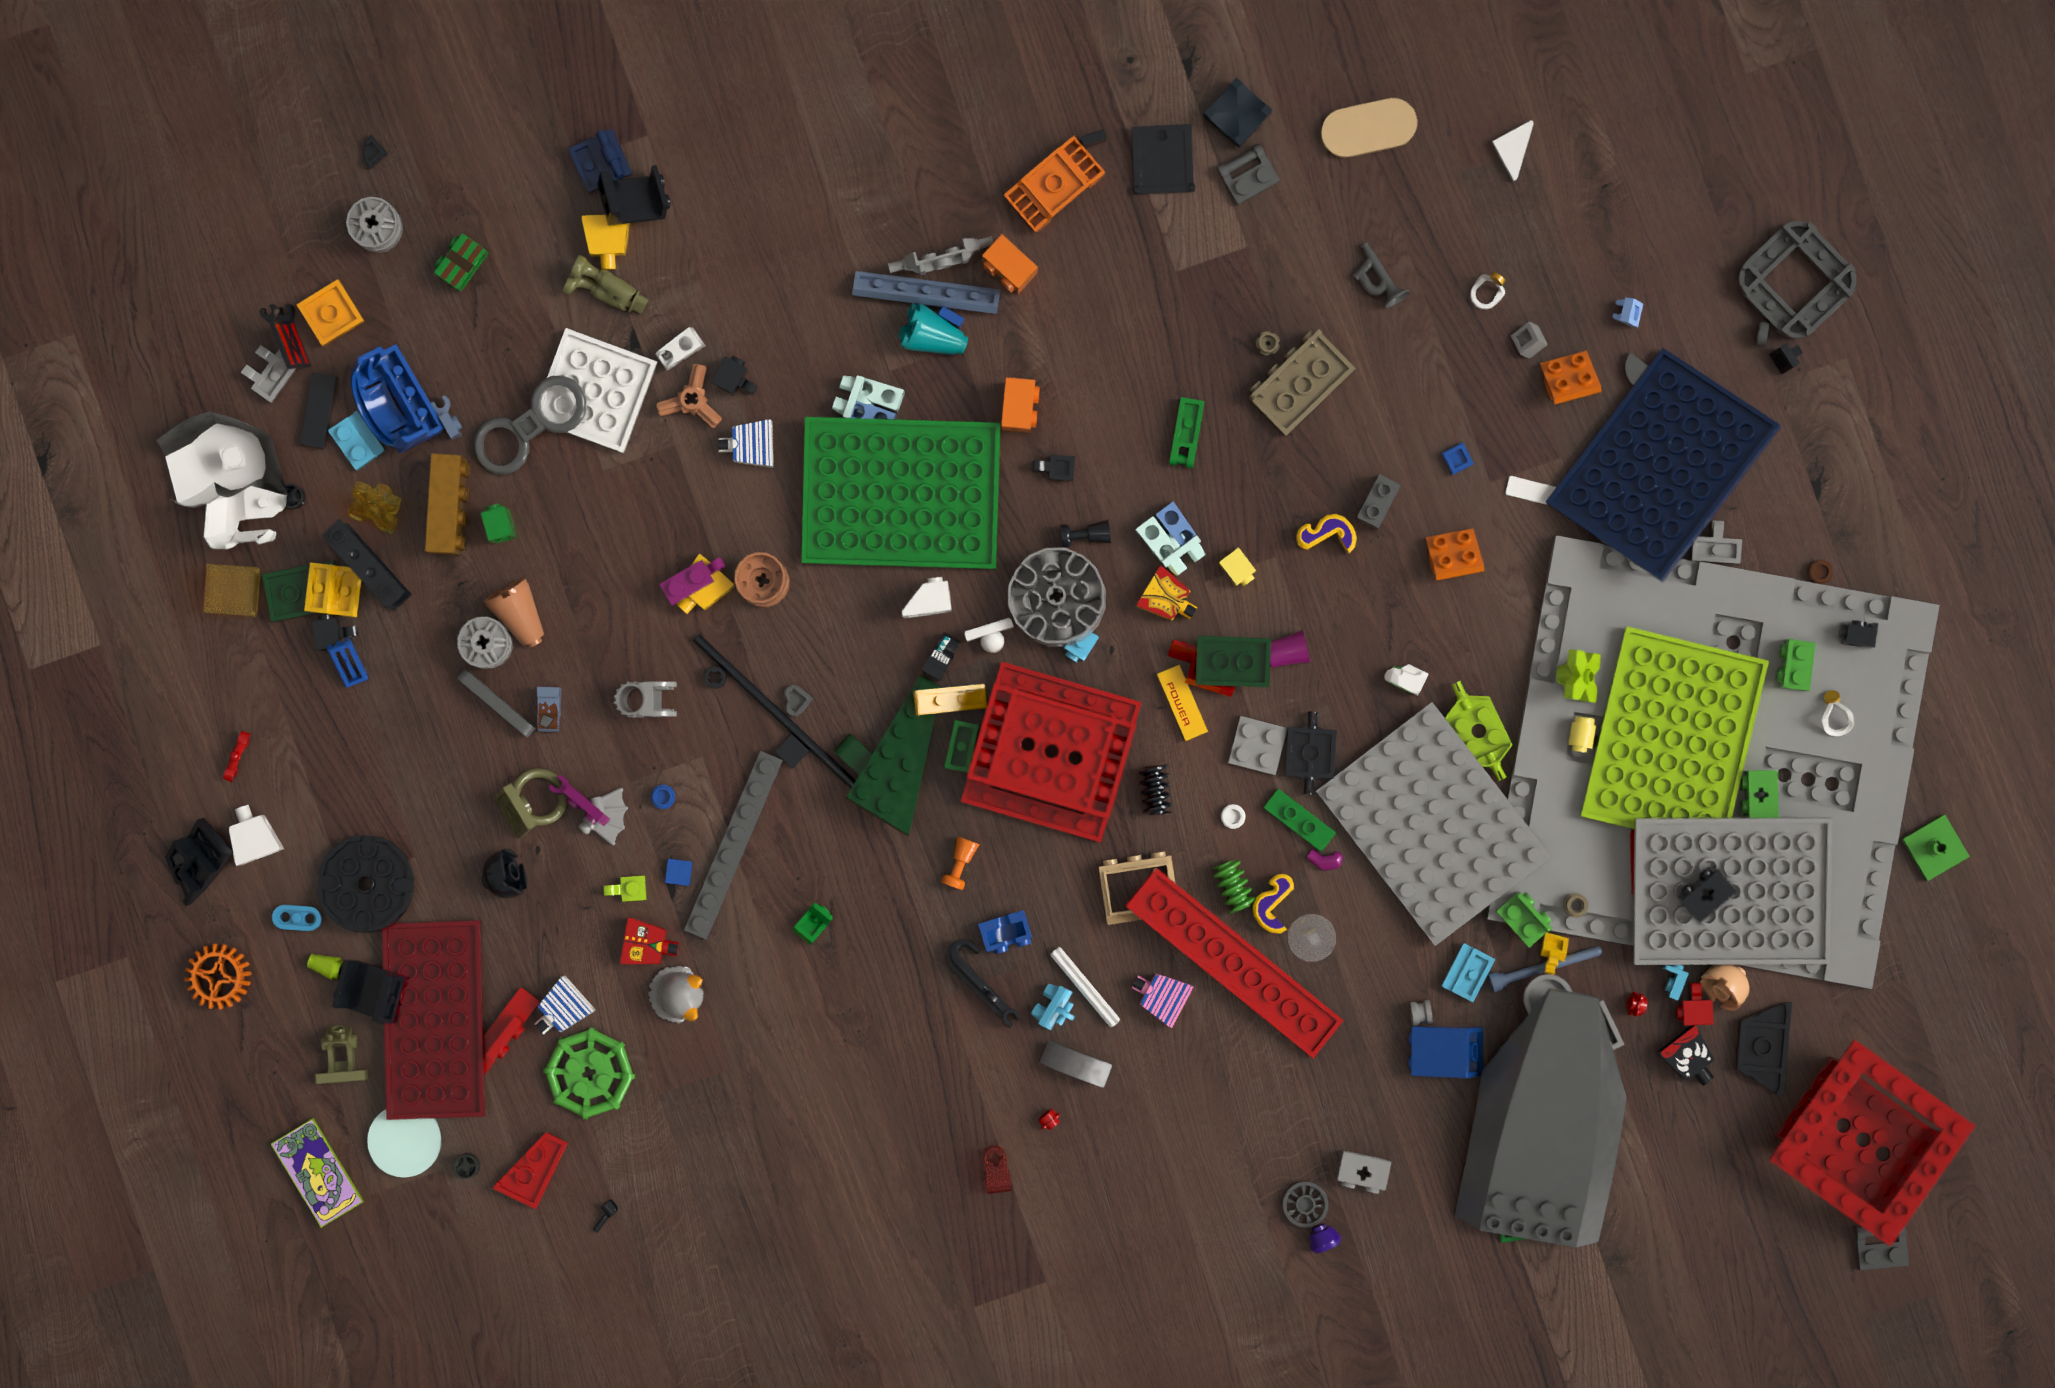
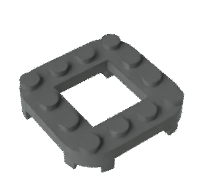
M1804 221L1789 222L1780 228L1741 266L1736 278L1738 288L1745 299L1779 334L1791 340L1801 339L1813 333L1835 310L1852 296L1856 290L1857 281L1856 270L1852 263L1849 264L1816 230L1817 227ZM1796 247L1830 281L1797 314L1763 280Z

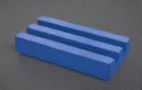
M350 637L345 638V642H336L334 646L332 644L327 645V650L346 688L369 679ZM345 648L349 649L361 676H357ZM340 651L353 679H348L335 652Z

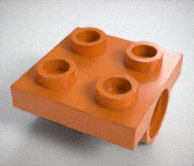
M1587 350L1540 363L1549 399L1553 400L1554 405L1602 392L1601 384Z
M1473 528L1426 537L1430 566L1436 581L1484 572V564Z

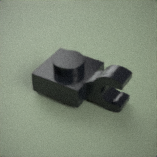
M1050 455V462L1033 460L1032 471L1049 472L1048 479L1073 481L1075 456Z

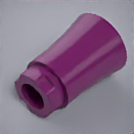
M1303 630L1271 641L1270 667L1311 663Z

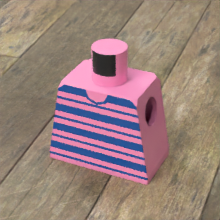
M1155 973L1151 982L1138 975L1132 989L1143 994L1140 1004L1172 1028L1193 986Z

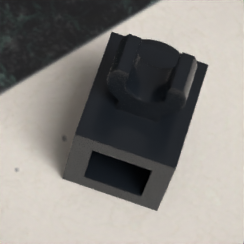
M725 356L711 381L712 384L733 396L739 387L754 395L758 388L756 384L744 378L748 369L744 367L745 362L735 356H732L731 359Z
M332 614L318 616L317 621H312L315 650L317 651L327 650V645L332 644L334 646L338 641L342 643V638L358 636L357 626L341 628L340 619L333 618Z

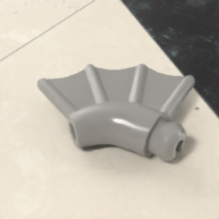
M620 787L601 797L589 798V801L607 815L610 820L605 826L599 822L594 825L584 817L582 819L583 822L578 825V828L585 835L593 830L609 844L615 845L618 833L625 829L623 817L625 811L628 810L622 799L623 788Z

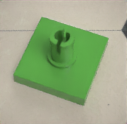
M1941 815L1902 838L1903 843L1926 881L1931 880L1970 857L1946 815Z

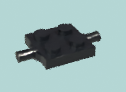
M1308 711V726L1301 728L1288 727L1285 776H1295L1304 779L1303 794H1308L1309 786V794L1314 795V780L1320 778L1334 779L1337 730H1328L1317 726L1318 712H1314L1313 715V711Z

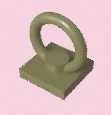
M542 768L527 770L516 778L513 785L505 786L493 797L518 839L530 832L536 825L543 826L557 821L565 812L568 803L566 801L568 799L566 794L558 795L556 808L545 816L533 815L528 801L524 796L520 795L523 785L533 778L546 779L555 788H560L562 781L552 771Z

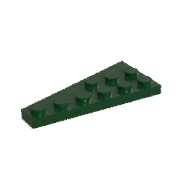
M923 675L919 676L846 796L847 800L906 836L910 834L936 715L916 716L913 691L942 688Z

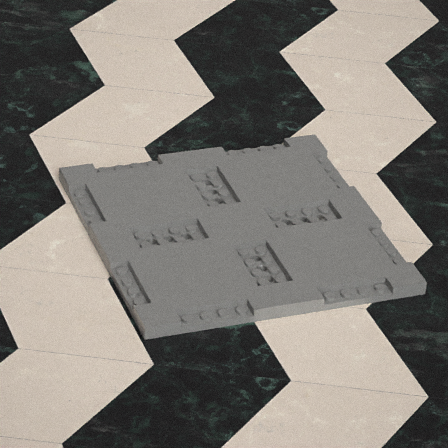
M1554 536L1507 796L1508 801L1552 858L1491 903L1487 908L1486 919L1505 922L1496 910L1516 892H1521L1522 895L1526 892L1535 901L1533 907L1539 913L1543 911L1551 919L1552 922L1549 925L1553 929L1550 931L1633 946L1634 894H1631V829L1580 816L1596 746L1592 747V749L1587 748V753L1572 751L1573 746L1568 745L1571 724L1575 721V716L1595 719V735L1599 738L1625 626L1768 660L1769 664L1742 776H1744V771H1779L1781 768H1785L1789 771L1790 777L1786 782L1778 780L1779 817L1833 818L1830 964L1737 965L1872 989L1881 942L1879 941L1893 856L1895 845H1898L1914 754L1913 743L1928 657L1932 651L1940 605L1680 559L1662 583L1607 545ZM1852 620L1867 622L1866 626L1869 627V623H1879L1875 648L1842 644V638H1839L1841 624H1851ZM1729 636L1738 638L1739 646L1737 649L1732 650L1728 648L1726 641ZM1790 638L1816 643L1810 691L1779 688L1780 682L1776 681L1778 667H1782L1783 658L1779 657L1781 643H1785V639ZM1569 649L1601 655L1600 669L1595 674L1594 679L1598 688L1596 703L1564 698L1565 687L1557 682L1556 672L1560 665L1567 663ZM1830 690L1839 692L1840 703L1853 713L1854 726L1850 732L1842 736L1828 735L1822 724V717L1828 706L1824 701V694ZM1833 706L1828 717V725L1834 730L1842 729L1848 724L1847 717L1843 711ZM1806 772L1812 774L1814 778L1813 784L1809 787L1804 786L1801 782V777ZM1829 777H1834L1838 783L1837 788L1833 791L1825 787V781ZM1741 781L1732 817H1745L1741 813V801L1745 800V790H1741ZM1758 790V792L1754 793V797L1758 798L1760 802V798L1764 797V793ZM1573 893L1582 894L1588 901L1587 912L1578 918L1569 916L1563 907L1565 898ZM1573 901L1571 904L1572 909H1579L1580 903Z

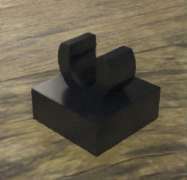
M1786 343L1769 355L1781 374H1784L1800 364L1797 357L1803 352L1799 345L1791 349L1788 343Z

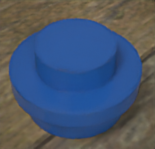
M659 785L653 789L651 801L657 808L667 809L675 801V792L668 785Z

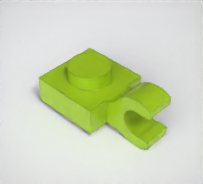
M645 876L620 877L621 885L604 886V896L621 894L622 902L647 900Z

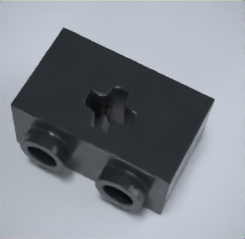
M1715 866L1712 869L1708 867L1698 876L1700 879L1693 885L1689 883L1680 891L1681 895L1677 897L1699 923L1704 921L1738 892ZM1704 888L1709 890L1708 892L1710 895L1707 898L1703 895L1702 892Z

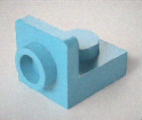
M1091 633L1080 642L1070 646L1066 644L1063 647L1067 651L1065 656L1076 663L1079 659L1084 661L1099 636Z
M1662 965V969L1675 973L1674 977H1669L1666 983L1665 991H1668L1666 996L1679 1000L1689 973L1683 971L1684 966Z

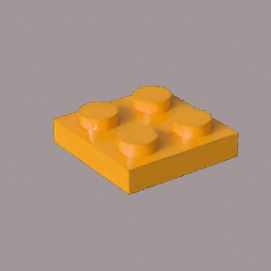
M338 279L297 304L323 347L365 322Z

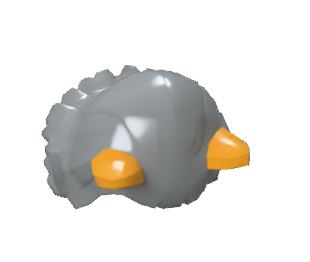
M686 966L665 967L659 970L649 985L652 989L648 992L649 1001L652 1003L651 1007L663 1020L667 1019L672 1023L676 1022L679 1024L684 1022V1019L688 1021L696 1020L697 1009L703 1002L704 993L700 987L702 979L697 975H693L690 968Z

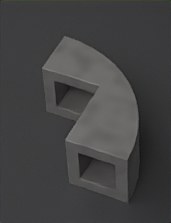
M1049 1040L1040 1060V1063L1103 1088L1112 1068V1065L1105 1061Z

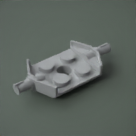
M992 236L978 240L975 238L963 239L964 249L960 250V247L949 248L945 250L946 254L936 256V253H930L922 256L920 261L917 260L916 252H913L902 258V260L888 263L889 270L892 273L905 269V271H913L924 275L926 272L945 269L960 263L965 264L980 249L990 247L993 244Z

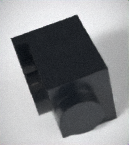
M1852 620L1851 624H1841L1839 638H1842V644L1875 648L1879 623H1869V627L1866 626L1867 622Z

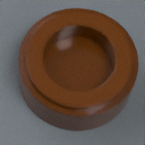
M1825 560L1814 561L1808 567V577L1816 584L1827 583L1833 576V568Z

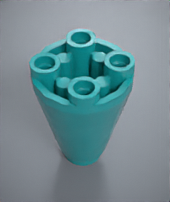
M912 303L907 312L908 322L906 326H901L898 334V339L901 340L900 345L903 349L949 355H962L964 353L968 337L964 336L962 331L925 305L920 303L917 305Z

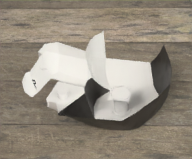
M209 411L188 418L156 440L166 457L177 503L191 508L207 505L204 537L211 548L229 549L238 543L251 541L262 544L273 541L276 538V532L270 529L239 532L237 529L241 520L274 517L278 512L283 511L286 505V496L288 495L270 435L233 417Z

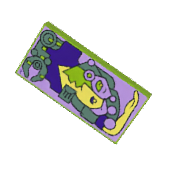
M314 1118L271 1143V1146L320 1227L325 1226L364 1202Z

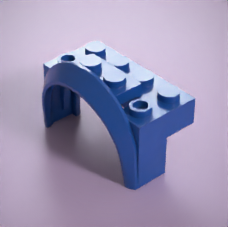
M397 344L385 350L380 346L357 358L351 369L352 395L363 421L379 441L397 449L398 453L401 454L442 433L445 427ZM377 381H380V382H381V383H379V384H377V385H375V386H373V387H371V388L365 390L367 386H369V385H371V384H373V383H375V382H377ZM387 386L390 388L392 394L397 400L399 406L401 407L403 413L406 416V419L396 406L395 402L393 401Z

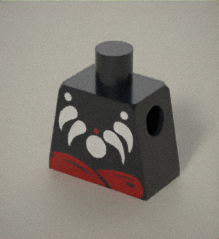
M1690 1025L1656 1051V1054L1684 1080L1688 1081L1695 1076L1701 1085L1704 1086L1714 1078L1707 1068L1714 1061V1058L1696 1025Z

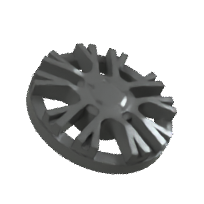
M1303 1181L1292 1185L1286 1191L1283 1198L1285 1216L1291 1223L1299 1227L1307 1228L1319 1224L1325 1218L1329 1204L1326 1193L1320 1186L1312 1182ZM1301 1186L1303 1192L1301 1195H1297L1294 1189ZM1306 1186H1310L1309 1195L1305 1194ZM1316 1188L1321 1194L1313 1198L1312 1192ZM1291 1194L1297 1197V1200L1294 1201L1288 1198V1196ZM1324 1199V1203L1315 1204L1316 1200ZM1287 1203H1294L1296 1205L1294 1209L1287 1210ZM1316 1207L1324 1209L1321 1216L1314 1212ZM1298 1210L1300 1213L1293 1219L1291 1215ZM1310 1213H1313L1316 1219L1313 1222L1311 1221L1308 1215ZM1302 1214L1307 1216V1223L1298 1222Z

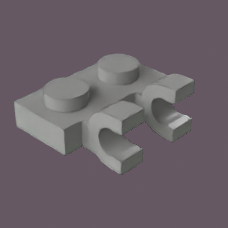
M260 345L255 353L269 362L262 374H259L246 364L241 373L255 382L251 387L252 390L272 403L297 368L287 369L280 349L276 354H273Z

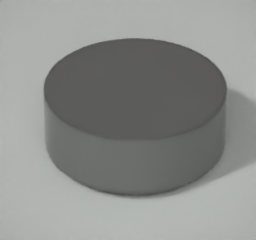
M1761 321L1759 323L1755 343L1757 346L1765 347L1769 323Z

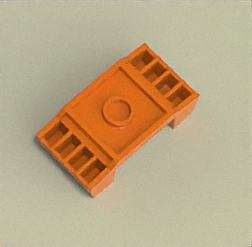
M1073 136L1026 174L1004 196L1035 232H1039L1051 222L1052 217L1084 190L1090 189L1106 172L1078 139Z

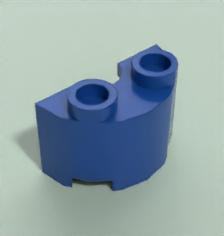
M1024 910L978 924L987 952L994 950V953L998 954L1008 951V945L1017 943V947H1021L1031 943L1032 935Z

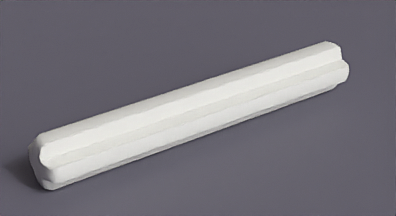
M1057 947L1052 951L1051 957L1108 1026L1113 1027L1116 1025L1120 1018L1062 948Z

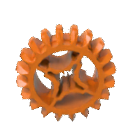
M213 944L212 952L208 946H204L203 952L205 955L200 951H196L195 956L198 958V961L193 958L189 959L188 962L194 967L185 968V972L192 973V976L186 977L184 980L185 982L192 981L193 985L188 986L187 991L196 990V993L192 995V999H197L201 996L202 998L199 1001L201 1006L208 1000L209 1009H213L216 1002L218 1009H223L224 1001L228 1007H232L233 1001L231 998L236 1002H240L241 997L238 995V992L243 995L247 994L248 991L242 985L249 986L251 981L244 980V976L252 974L251 971L244 972L243 968L248 967L249 962L240 963L244 955L239 954L235 957L234 955L237 951L235 947L230 949L228 953L227 944H223L220 951L218 944ZM219 956L212 970L201 969L202 965L209 958ZM226 959L233 964L237 977L227 972ZM221 971L220 974H223V977L228 979L215 982L216 979H213V976L208 974ZM199 976L209 981L210 994L202 987ZM224 983L235 984L234 988L227 995L217 997Z

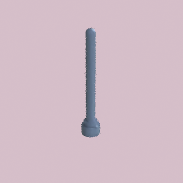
M1596 946L1566 955L1564 962L1559 961L1555 969L1600 956L1602 949ZM1546 962L1507 974L1503 972L1488 974L1489 984L1493 993L1502 991L1503 987H1506L1508 983L1544 973Z

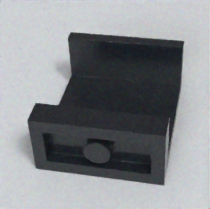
M652 165L649 176L612 181L610 170L600 172L597 187L608 226L665 219L667 209H670V198L668 194L665 195L664 177L662 174H659L657 165Z
M344 960L340 968L339 982L334 991L332 1007L348 1008L372 1017L373 1022L379 1024H393L405 976L360 960Z

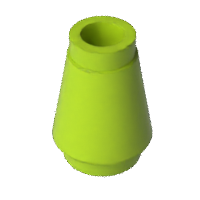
M311 954L307 967L333 981L335 979L339 980L340 968L344 961H341L340 957Z

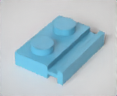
M355 411L352 415L328 430L356 471L386 451L380 441L366 426L358 411Z
M1463 943L1441 986L1474 1002L1495 959Z

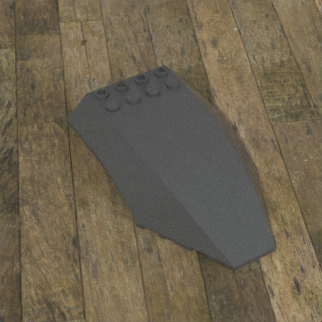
M1549 988L1543 995L1542 1000L1533 1007L1528 1017L1509 1036L1508 1041L1498 1049L1493 1059L1483 1067L1472 1132L1454 1216L1480 1231L1570 1247H1580L1599 1242L1618 1154L1626 1093L1597 996Z

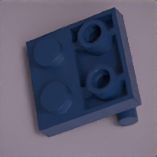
M613 129L606 132L601 130L596 133L595 137L568 148L588 194L598 190L597 183L601 171L610 170L612 181L621 180L633 175Z

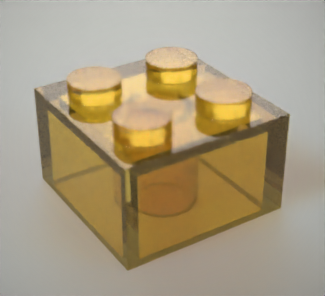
M207 564L203 612L208 614L257 617L261 569L256 567Z

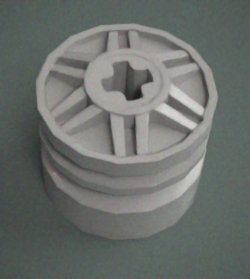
M362 198L353 204L348 212L346 221L348 233L358 245L369 252L381 253L389 251L397 245L402 237L403 224L400 215L391 204L382 198ZM375 219L378 225L371 228L368 222Z
M476 617L468 621L461 628L458 636V649L462 658L470 665L482 669H494L503 665L510 657L513 649V637L500 621L489 617ZM482 636L490 640V643L486 644V649L478 645V642L482 641Z

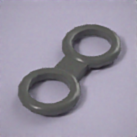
M550 376L542 380L534 388L530 399L531 409L513 421L504 417L493 418L484 422L477 430L473 440L474 454L478 463L486 471L496 475H508L519 470L528 457L530 440L544 430L553 433H566L575 429L583 421L587 410V400L582 387L566 376ZM554 385L568 388L576 399L575 413L569 421L564 423L550 421L544 416L541 409L543 394ZM497 427L511 430L519 442L517 457L507 465L493 463L484 451L486 435Z

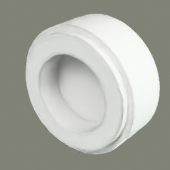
M1228 805L1221 812V821L1227 828H1239L1245 821V812L1238 805Z

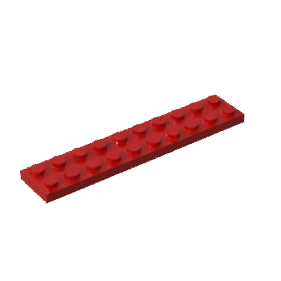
M1157 868L1151 872L1125 906L1312 1058L1317 1055L1344 1021Z

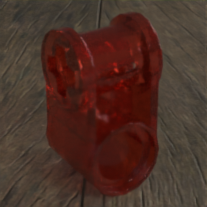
M990 1146L984 1153L987 1194L1011 1191V1182L1005 1151L1000 1146ZM993 1152H997L998 1156H1002V1158L998 1159V1163H993L992 1159H988V1157H992Z

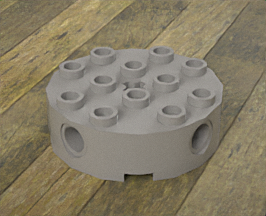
M1045 548L1029 555L1015 570L1008 586V606L1017 626L1031 640L1048 647H1064L1066 644L1070 646L1086 639L1099 626L1106 609V589L1097 568L1084 555L1068 548ZM1059 592L1060 596L1063 597L1060 598V602L1056 603L1051 598L1055 597L1054 593Z

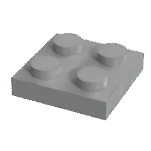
M1240 716L1228 763L1276 775L1288 728Z

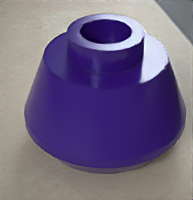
M1325 1223L1313 1227V1233L1309 1235L1310 1250L1316 1254L1327 1251L1341 1242V1235L1331 1225L1326 1226Z

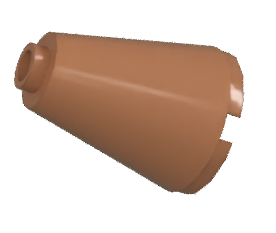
M523 577L509 583V586L506 588H500L484 599V603L522 646L528 645L531 648L542 642L541 637L544 635L529 582Z

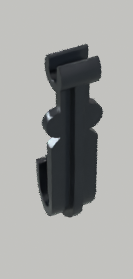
M959 940L951 944L946 955L949 967L1001 1019L1003 1026L1011 1028L1013 1024L1008 1021L1007 1016L1011 1015L1018 1021L1020 1019L1018 1011L1011 1009L958 953L961 947H966L975 954H979L980 949L968 940Z

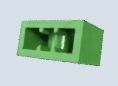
M1778 770L1744 771V776L1741 777V790H1745V800L1741 801L1742 815H1745V817H1779ZM1758 790L1764 793V797L1760 798V802L1758 798L1754 797V793L1758 792Z

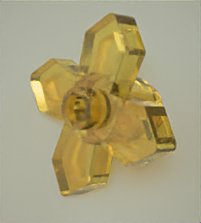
M356 481L351 494L356 501L351 503L348 517L360 522L372 519L379 530L393 534L398 522L394 514H397L400 509L402 499L393 495L392 489L385 484H377L371 487L368 484Z

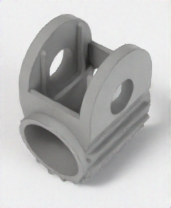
M634 681L627 682L625 685L621 684V688L616 689L617 694L614 695L616 697L614 704L617 705V710H620L621 714L627 715V717H677V711H674V709H662L661 690H674V687H677V682ZM639 688L643 694V704L639 710L633 712L628 706L627 698L633 689Z

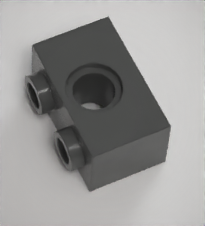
M1379 474L1355 519L1377 530L1401 485Z

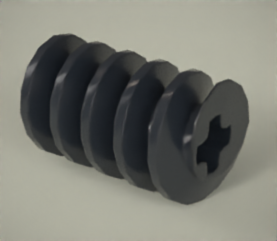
M1168 764L1147 766L1138 772L1139 775L1146 777L1139 782L1140 785L1147 786L1146 789L1140 791L1142 795L1148 796V798L1141 801L1142 804L1149 806V808L1142 811L1143 814L1173 813L1166 811L1167 808L1173 806L1172 802L1165 801L1166 798L1172 795L1164 791V789L1171 785L1170 783L1163 782L1164 779L1170 777L1169 773L1162 772L1163 769L1169 767Z

